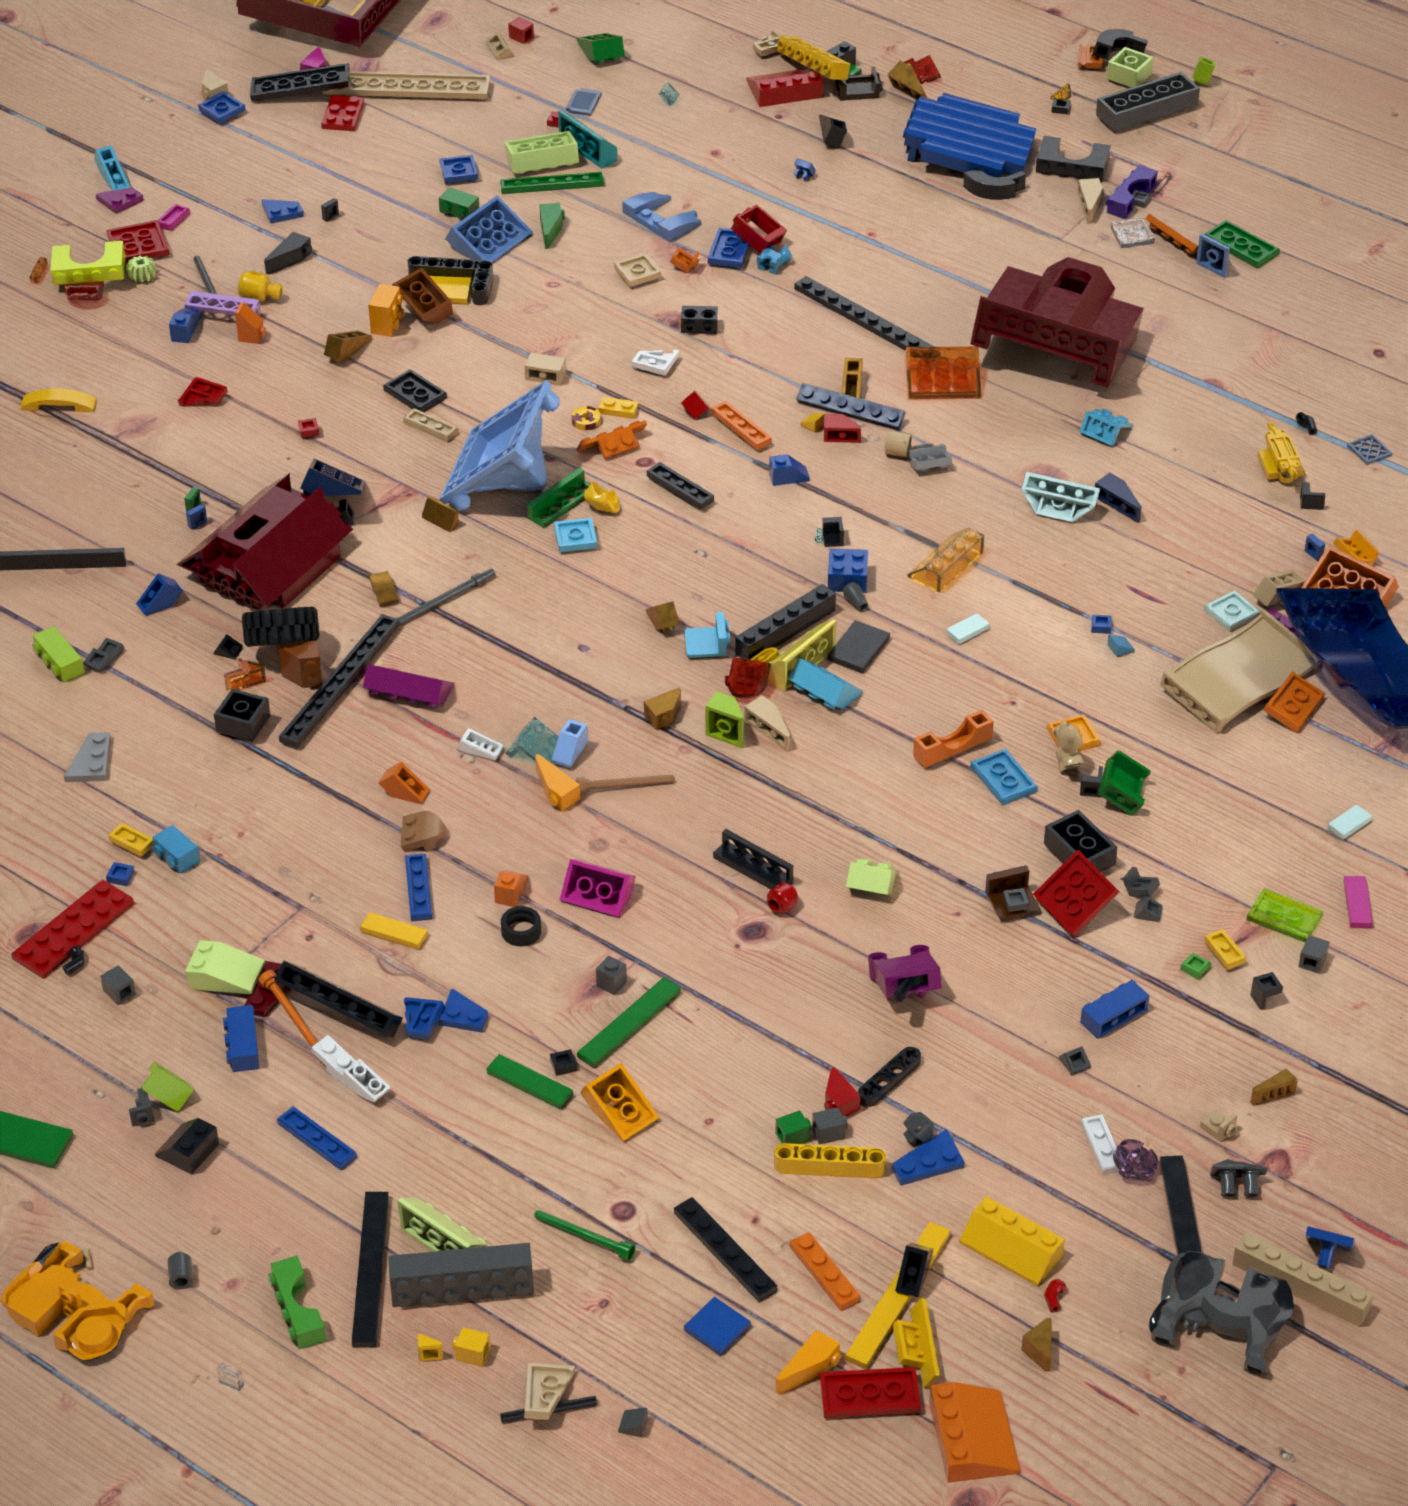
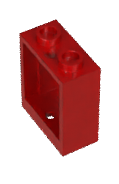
M757 204L751 208L748 207L742 214L738 213L734 217V223L731 227L732 231L760 254L772 244L775 246L780 244L787 232L785 227ZM752 221L761 230H763L767 234V236H762L748 223Z

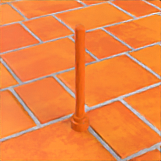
M273 970L265 971L259 977V982L264 988L273 992L312 1048L318 1043L317 1039L278 986L279 982L274 980L276 977Z

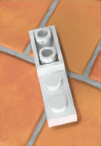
M329 1035L312 1047L311 1052L326 1065V1071L355 1094L375 1102L390 1090L391 1087L361 1059L356 1061Z

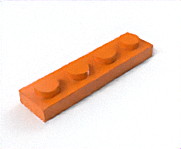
M1151 214L1147 215L1145 219L1150 222L1149 226L1156 231L1162 230L1161 234L1168 239L1174 238L1173 242L1180 247L1186 246L1185 250L1193 256L1195 253H1198V246Z
M727 401L711 408V414L756 450L772 443L770 435Z
M810 1232L790 1241L791 1250L840 1311L860 1302L861 1295Z

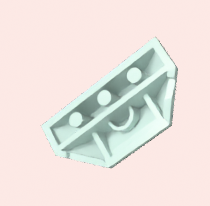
M1026 472L1022 491L1036 515L1073 523L1095 508L1100 488Z

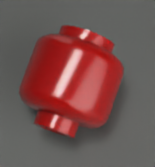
M785 882L779 883L767 894L768 907L773 912L779 914L788 912L798 902L796 889Z

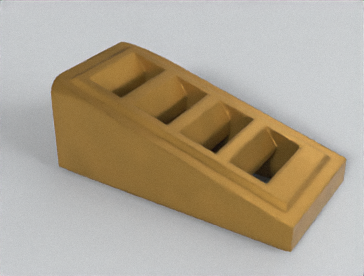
M1284 1069L1252 1089L1250 1103L1254 1106L1294 1094L1298 1082L1297 1078L1288 1069Z

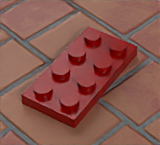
M916 1367L820 1372L819 1379L824 1418L921 1413Z

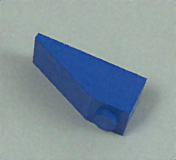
M184 307L174 313L169 323L171 341L189 343L204 311L185 309Z

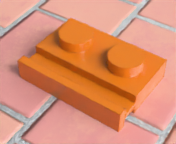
M1079 44L1078 68L1086 66L1085 68L1093 70L1102 69L1103 58L1092 55L1095 45H1087L1086 47Z

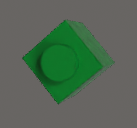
M800 1110L776 1119L775 1134L781 1144H802L810 1141L812 1126L810 1120L805 1118Z

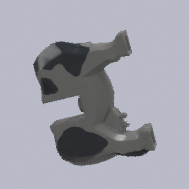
M1187 1251L1175 1256L1164 1276L1161 1302L1150 1317L1149 1329L1152 1333V1340L1174 1347L1176 1341L1175 1329L1179 1322L1183 1323V1328L1185 1329L1188 1326H1192L1194 1332L1197 1331L1198 1327L1208 1325L1218 1333L1246 1338L1247 1348L1245 1351L1244 1369L1267 1376L1268 1365L1264 1360L1265 1354L1271 1343L1276 1340L1281 1327L1292 1316L1294 1309L1293 1296L1287 1281L1275 1276L1262 1274L1248 1267L1238 1300L1235 1302L1233 1298L1227 1295L1216 1296L1225 1269L1224 1259L1214 1258L1194 1251Z

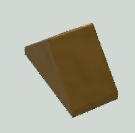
M1046 1318L1023 1335L1021 1351L1047 1372H1050L1052 1318Z

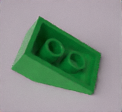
M602 33L577 38L578 44L588 59L595 61V63H602L604 59L609 58L610 61L619 60L621 56H625L622 36Z

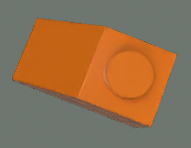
M240 302L235 312L238 341L259 344L262 337L264 338L266 335L263 319L244 302Z
M399 762L387 769L378 783L392 797L417 804L423 802L430 790L403 762Z
M500 871L494 884L495 903L516 907L528 880V875L513 871Z

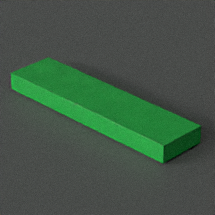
M498 1054L486 1068L487 1074L559 1109H562L573 1096L572 1089L501 1054Z

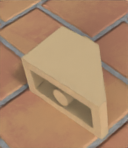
M207 69L201 83L203 98L208 100L222 92L228 94L227 83Z

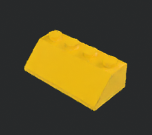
M987 1196L973 1210L959 1240L960 1244L1036 1286L1042 1283L1063 1257L1065 1239Z

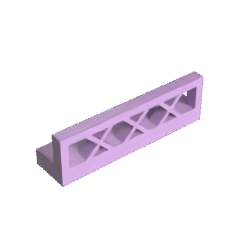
M191 291L184 304L185 309L235 315L240 302H244L259 316L261 314L259 300Z

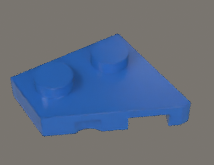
M262 199V206L270 224L304 217L299 202Z
M451 989L439 1021L441 1026L482 1033L488 1018V1011L455 989Z
M405 997V1018L408 1036L411 1038L429 1039L445 1008L443 1001Z

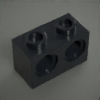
M682 306L681 333L717 334L718 306Z

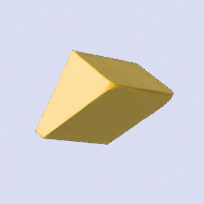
M812 413L800 422V425L815 432L824 425V414L826 413Z
M418 1333L419 1361L442 1360V1342Z

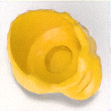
M595 481L591 482L584 492L585 501L598 511L618 513L620 502L618 497H616L615 490L608 492L595 483Z

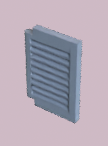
M582 88L575 90L566 110L574 114L591 116L601 96V91Z

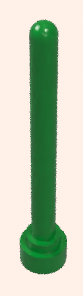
M537 1210L534 1213V1217L540 1221L616 1251L619 1258L625 1261H630L635 1253L636 1245L629 1241L616 1242L543 1211Z

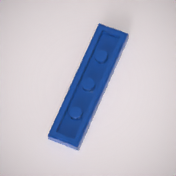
M426 854L405 855L411 922L432 920Z
M294 1106L277 1119L279 1126L339 1170H342L357 1158V1153Z

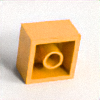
M379 284L368 305L371 334L392 337L394 331L398 329L399 321L404 316V309L401 306L403 295L400 294V287Z

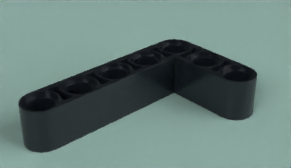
M413 256L407 260L408 275L422 267L429 276L471 278L472 302L475 305H485L488 302L493 284V264L490 261Z

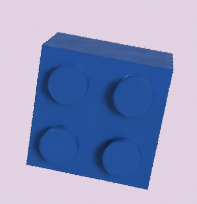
M829 548L828 588L833 592H843V588L848 583L855 582L860 585L862 592L866 593L868 550Z

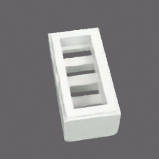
M468 728L461 738L457 750L496 761L505 745Z

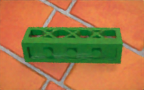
M577 468L527 503V518L545 528L585 500V491L577 492L580 488L587 489L590 485L585 481L584 470ZM575 497L573 500L564 501L566 498ZM562 506L559 510H551L553 507ZM540 516H549L545 520L539 518Z

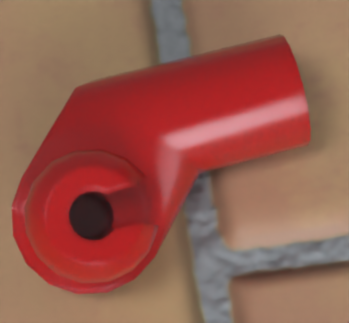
M1060 1279L1052 1280L1044 1292L1046 1303L1052 1313L1061 1309L1057 1296L1062 1294L1063 1290H1066L1065 1282Z

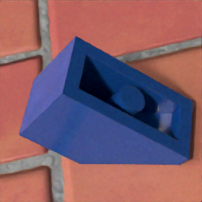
M790 455L769 457V475L773 486L810 481L806 466Z
M158 573L136 604L144 615L148 616L171 607L183 590L174 579Z

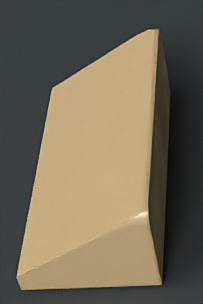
M499 32L486 41L497 60L515 56Z

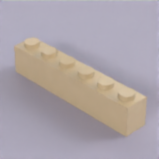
M1245 1232L1235 1247L1232 1265L1246 1272L1247 1268L1250 1267L1262 1274L1284 1279L1289 1284L1293 1295L1360 1327L1370 1312L1373 1293L1254 1235Z

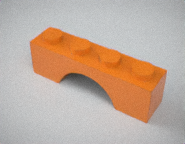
M982 709L965 716L960 727L948 736L936 737L932 731L914 738L913 756L926 768L987 742L993 738L994 721Z

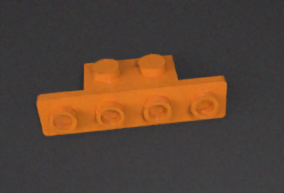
M635 421L628 427L623 428V426L615 428L613 432H602L592 439L590 437L580 441L577 451L579 453L598 446L603 458L607 459L636 449L639 445L634 434L643 431L647 426V422Z

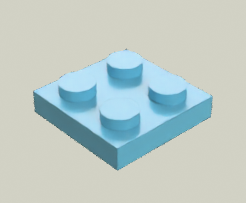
M592 518L554 522L559 552L597 548Z

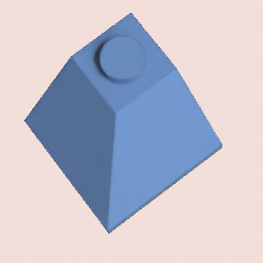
M1200 234L1196 264L1225 278L1227 276L1230 248L1204 234Z

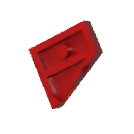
M195 377L178 399L179 406L219 404L227 394L228 389L227 386Z

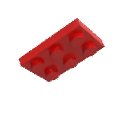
M331 95L321 123L322 129L355 131L364 106V98Z

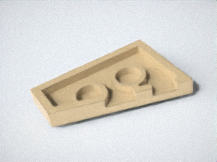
M527 1363L524 1418L549 1420L575 1374V1366Z

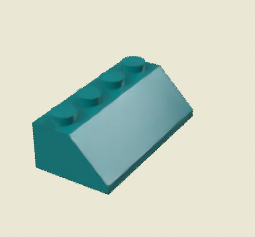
M558 111L559 132L570 131L578 143V153L601 169L617 161V147L566 112Z

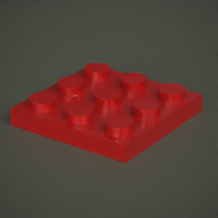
M158 220L106 230L109 242L123 241L125 264H128V260L140 255L141 257L148 256V258L170 255Z
M1077 850L1033 895L1075 937L1120 891Z

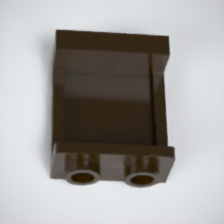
M871 67L870 75L848 76L847 80L835 79L840 101L879 98V92L882 91L879 72H876L875 67Z

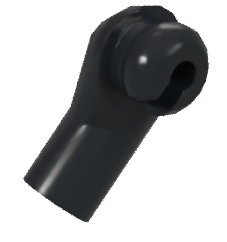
M1303 412L1297 413V423L1307 428L1309 435H1315L1317 428L1313 417L1305 415Z
M79 945L73 946L70 949L72 954L71 961L62 966L66 975H70L82 967L85 962V952Z

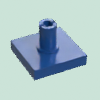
M1309 1226L1307 1228L1306 1239L1322 1244L1317 1265L1331 1268L1335 1248L1353 1251L1354 1238Z

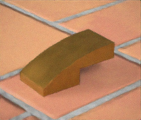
M388 571L369 575L379 607L398 603V596Z

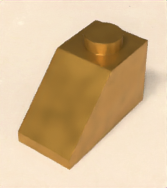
M674 601L646 609V613L656 630L663 629L664 633L675 630L674 626L680 624Z
M676 688L644 701V716L655 730L674 723L681 706V689Z

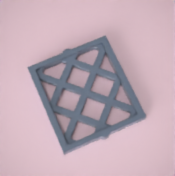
M1373 434L1347 443V447L1366 465L1392 456V452ZM1363 444L1369 445V448H1367V447H1362V445H1363ZM1377 446L1378 449H1372L1371 447ZM1361 450H1367L1368 453H1362ZM1370 451L1377 452V455L1370 454Z

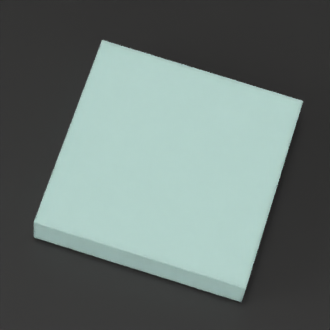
M1235 590L1206 604L1204 607V611L1229 632L1251 622L1260 614L1259 610Z

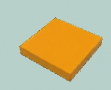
M1085 714L1047 723V730L1057 747H1059L1057 736L1053 732L1054 728L1060 725L1062 721L1077 727L1083 740V745L1078 751L1100 746L1101 740Z

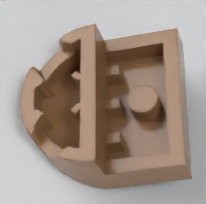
M420 811L403 816L400 847L404 852L419 847H424L426 852L436 847L435 843L440 838H445L446 826L441 818L431 811Z

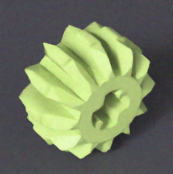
M140 255L139 257H133L126 264L128 277L130 280H134L135 283L139 281L142 283L143 281L149 282L150 279L154 278L157 271L153 258H148V256L141 257Z

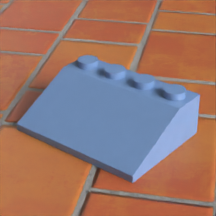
M497 195L453 226L445 239L457 252L473 260H486L493 263L530 236L533 231Z

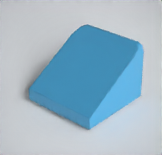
M1113 634L1108 635L1107 645L1117 657L1134 651L1133 646L1125 637Z

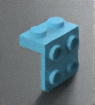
M716 612V627L685 629L687 657L727 656V645H730V633H726V631H729L728 620H724V612Z

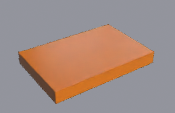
M1292 671L1266 704L1263 711L1297 733L1323 699L1325 693Z

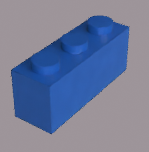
M1130 980L1125 984L1119 985L1115 990L1103 994L1092 1003H1087L1082 1008L1080 1023L1098 1039L1147 1011L1150 995L1134 980Z
M253 1005L226 1008L227 1017L223 1018L224 1031L228 1030L229 1033L224 1034L225 1045L230 1047V1050L226 1051L227 1064L232 1063L233 1072L259 1069Z

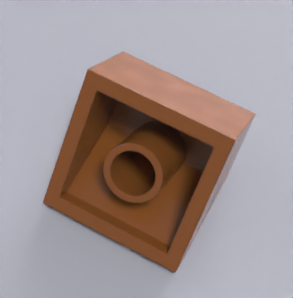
M318 641L278 644L282 677L302 688L322 686Z

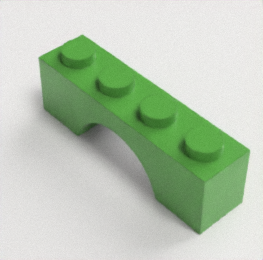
M298 1255L270 1263L272 1273L268 1274L271 1287H276L277 1289L275 1291L277 1304L283 1305L284 1309L281 1310L285 1323L289 1322L290 1324L288 1332L291 1341L296 1340L298 1349L325 1342V1327L318 1309L303 1307L295 1301L298 1293L306 1288L305 1275Z

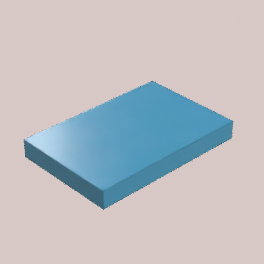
M1006 749L970 763V768L1001 805L1038 791V786Z

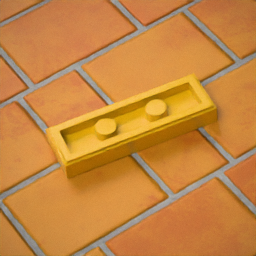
M369 912L360 926V930L363 933L415 949H419L428 936L427 929Z

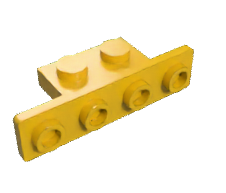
M920 1298L910 1310L912 1323L897 1319L893 1324L899 1364L920 1368L923 1387L929 1388L938 1379L940 1368L936 1358L929 1309L927 1308L926 1299Z

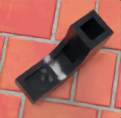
M1106 30L1099 35L1092 55L1108 60L1112 51H1121L1124 47L1144 53L1148 40L1133 36L1134 32L1129 30Z
M976 168L964 173L963 187L981 198L991 200L1010 199L1015 197V192L1025 189L1026 174L1020 171L1006 177H992L985 174L981 169Z

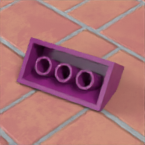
M367 664L363 688L369 689L368 693L380 695L381 692L388 693L387 697L399 699V696L406 697L407 702L418 703V700L425 701L426 706L435 708L437 704L444 705L454 686V682Z

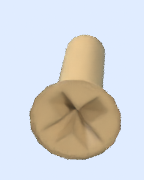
M84 1248L81 1252L84 1256L86 1268L90 1270L93 1268L89 1255L90 1249Z

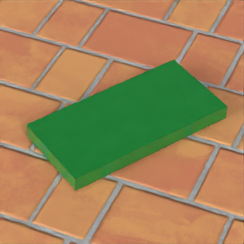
M1227 220L1204 234L1229 247V254L1257 269L1280 253V249Z
M0 1111V1154L54 1168L71 1140L73 1130Z

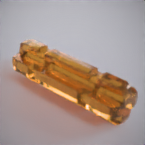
M38 258L29 276L31 283L39 282L48 264L47 258Z

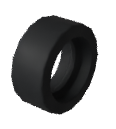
M516 906L508 909L501 917L502 937L506 942L515 946H528L534 943L542 933L540 915L536 910L526 906ZM517 921H526L534 925L525 931H515L509 928L512 923Z

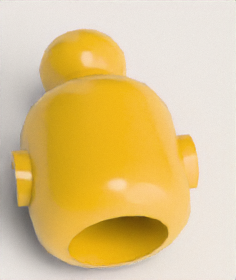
M251 270L242 273L238 284V293L242 298L256 299L259 302L265 301L268 296L278 300L282 296L283 286L279 283L271 284V280L267 275Z

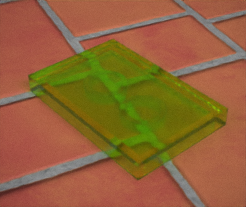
M1263 888L1247 914L1246 920L1305 943L1321 919L1323 910Z

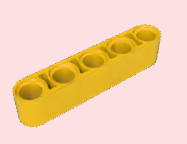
M783 1143L775 1147L774 1168L782 1174L880 1178L886 1171V1153L880 1148Z

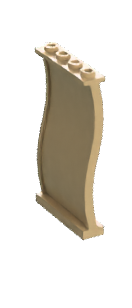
M1263 609L1259 616L1236 633L1202 648L1180 662L1173 669L1165 670L1160 686L1215 733H1219L1223 730L1224 725L1245 709L1274 695L1292 671L1300 677H1304L1311 670L1315 671L1321 656Z

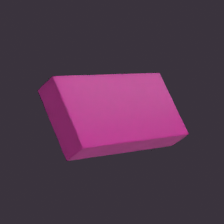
M174 204L158 219L160 228L172 231L190 214V208Z

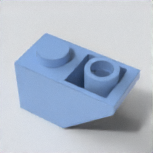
M571 719L567 721L559 733L552 756V763L571 768L588 743L587 724Z

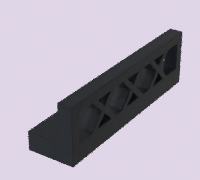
M728 829L722 832V844L713 852L714 859L770 890L781 882L790 885L793 883L794 865Z

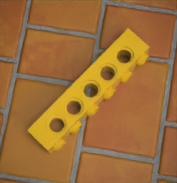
M780 35L777 44L778 52L830 79L847 80L850 63L797 36Z

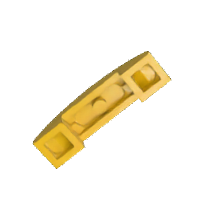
M50 388L24 395L20 409L39 411L40 405L74 406L75 412H94L97 400L95 397L80 391Z

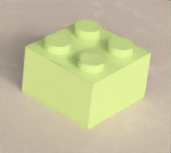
M1124 47L1108 62L1107 79L1126 85L1129 88L1141 85L1152 74L1153 57Z

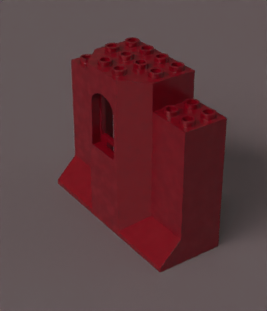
M1067 257L1047 267L1042 276L1007 266L988 297H980L970 345L987 350L990 345L991 336L995 335L1093 366L1094 371L1091 383L1108 388L1137 338L1144 308L1113 299L1115 287L1104 269L1074 258Z

